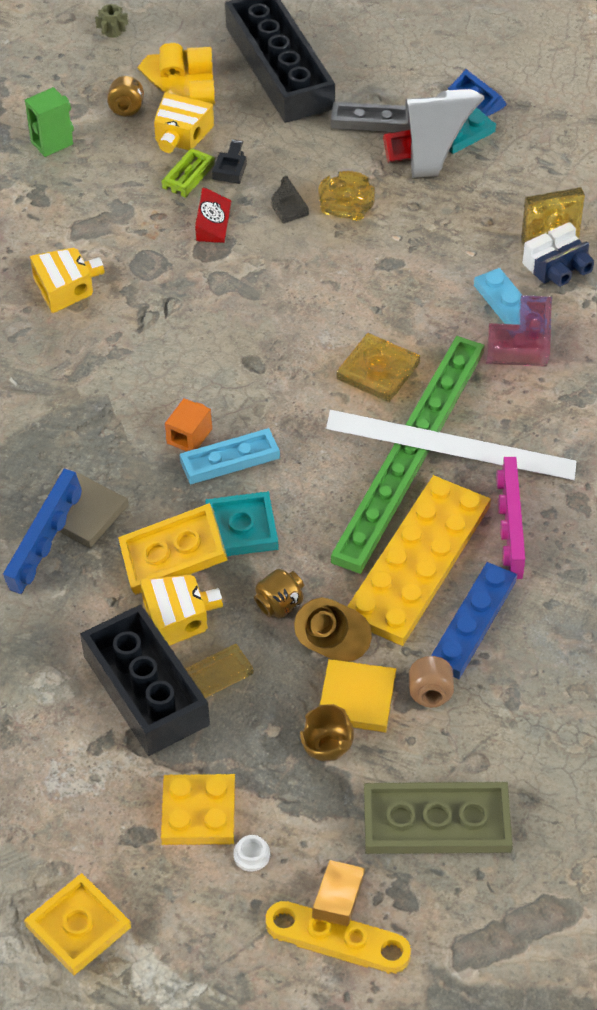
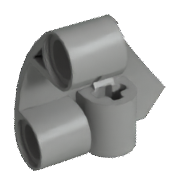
M472 89L443 91L436 97L406 99L407 124L410 123L411 169L413 178L439 176V171L443 167L445 158L457 134L469 115L484 100V95Z

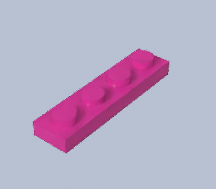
M504 457L502 470H497L496 473L497 489L503 490V495L498 497L499 514L505 515V520H501L500 536L501 540H507V546H503L502 562L503 566H509V571L517 574L516 579H523L525 549L517 457Z

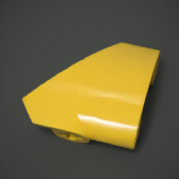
M166 43L160 47L159 54L147 55L138 66V70L164 93L167 92L215 105L211 47H192L183 50L180 44Z

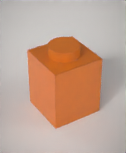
M183 398L165 422L167 444L186 452L198 449L212 430L211 409L201 403Z

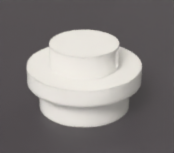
M247 835L235 845L234 860L241 869L258 871L269 862L270 848L261 837Z

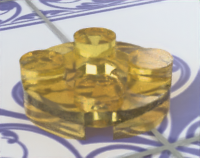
M341 171L338 172L337 177L331 179L329 175L321 181L318 189L321 211L326 215L349 218L353 221L361 220L364 218L365 213L374 205L375 187L369 183L368 177L359 172ZM346 193H351L350 196H344Z

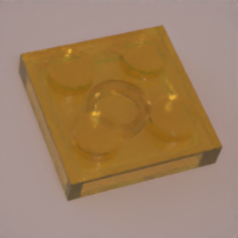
M582 188L525 197L521 234L523 246L525 242L544 233L548 234L549 231L568 222L576 228L575 235L579 238L585 199Z
M367 332L337 370V380L390 403L420 364V355Z

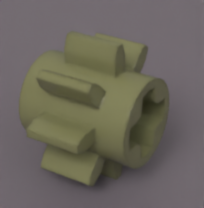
M107 4L101 10H98V16L95 17L96 28L101 29V33L107 37H118L122 32L126 31L125 25H128V14L123 13L122 7L118 5Z

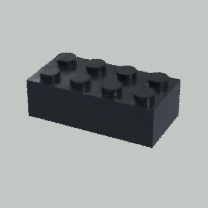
M141 604L80 633L84 658L148 756L210 726L207 700Z

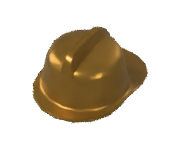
M324 597L311 599L303 604L295 617L294 630L299 642L308 649L332 660L355 661L362 657L370 647L372 632L366 618L359 612L335 600Z

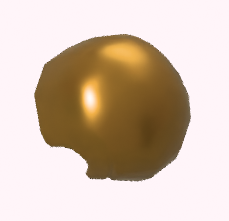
M326 704L310 710L305 715L306 724L304 730L300 731V738L305 751L310 757L319 761H333L341 758L351 748L354 740V729L345 709L335 704Z

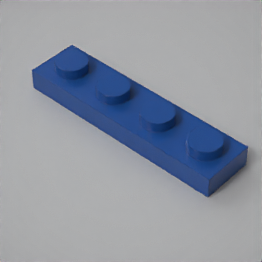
M63 469L5 569L3 576L10 591L22 594L27 584L32 583L36 575V568L41 559L50 552L54 536L57 531L63 529L70 508L79 501L82 489L76 472Z
M486 562L431 656L441 657L448 661L453 669L454 678H461L515 585L516 573Z

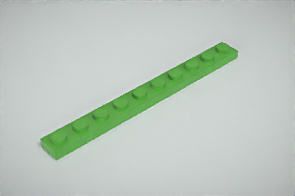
M459 336L455 337L408 419L407 426L436 432L441 431L484 354V344ZM394 444L331 554L332 564L359 574L362 573L430 450Z

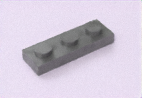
M333 102L331 128L386 132L411 130L410 123L407 124L405 106Z

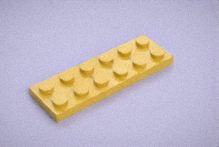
M433 475L347 607L359 612L366 618L373 634L403 646L490 508L491 498Z

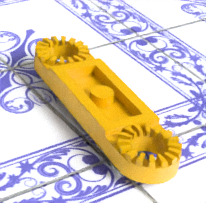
M289 901L277 902L267 910L266 928L269 935L274 939H278V941L296 944L297 947L366 968L379 969L382 972L385 971L386 974L402 972L410 962V944L400 934L350 920L349 926L314 919L312 918L313 908ZM284 913L286 915L290 914L295 922L288 928H280L274 923L276 916H280L279 914L284 915ZM391 945L393 947L397 946L398 949L400 948L402 956L394 961L387 960L381 954L383 948L385 949L386 946L390 947Z

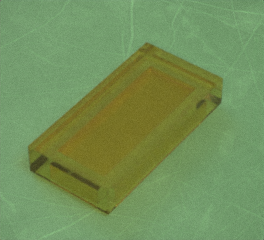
M236 643L185 668L205 698L254 674L253 666Z

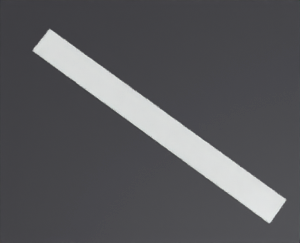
M334 410L329 412L326 429L498 465H503L504 457H517L518 469L570 480L575 479L577 462L575 460Z

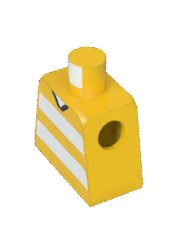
M165 92L154 120L155 140L158 142L159 148L165 153H172L175 147L185 150L194 149L214 126L213 104Z
M76 248L30 256L33 278L51 313L91 296L93 293L91 278L105 274L100 257L84 262Z
M193 575L140 580L145 610L169 646L205 632L208 629L206 611L223 607L219 588L200 592L196 578Z

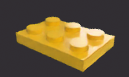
M210 503L118 537L130 587L135 595L142 593L140 580L190 575L228 561L215 514Z

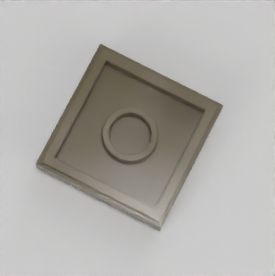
M76 472L82 489L79 501L70 508L66 523L59 532L91 548L129 506L128 498Z

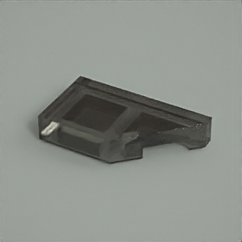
M284 176L280 187L271 198V206L283 224L309 215V207L289 178Z

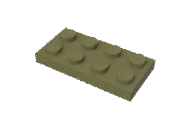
M508 782L364 783L365 854L512 853L513 843Z

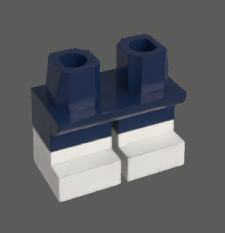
M568 222L549 231L548 234L544 233L525 242L522 264L543 284L553 281L561 287L571 280L573 270H576L583 276L593 271L594 259L588 253L589 242L585 241L582 243L575 235L576 228Z

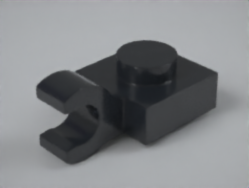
M232 139L228 153L219 152L212 170L213 180L240 184L247 165L244 151H241L243 141Z

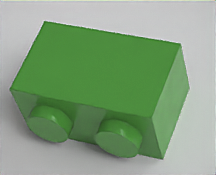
M52 87L25 99L31 143L44 157L73 145L72 132H74V127L69 115L71 104L65 95L62 96Z

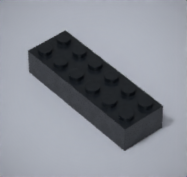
M281 0L226 1V28L284 123L332 110L333 102H335V82Z

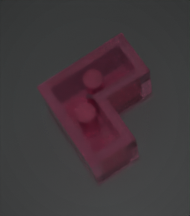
M521 296L518 325L489 323L486 364L547 367L550 357L552 297Z

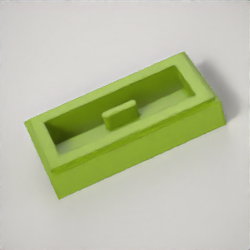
M191 148L161 181L162 188L167 190L170 187L171 192L175 194L180 191L181 196L186 198L213 168L215 157ZM197 157L198 159L191 165L193 160ZM185 170V173L179 178V180L175 181Z

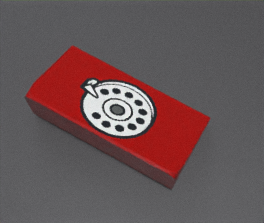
M202 188L195 224L196 241L225 243L231 200L207 188Z

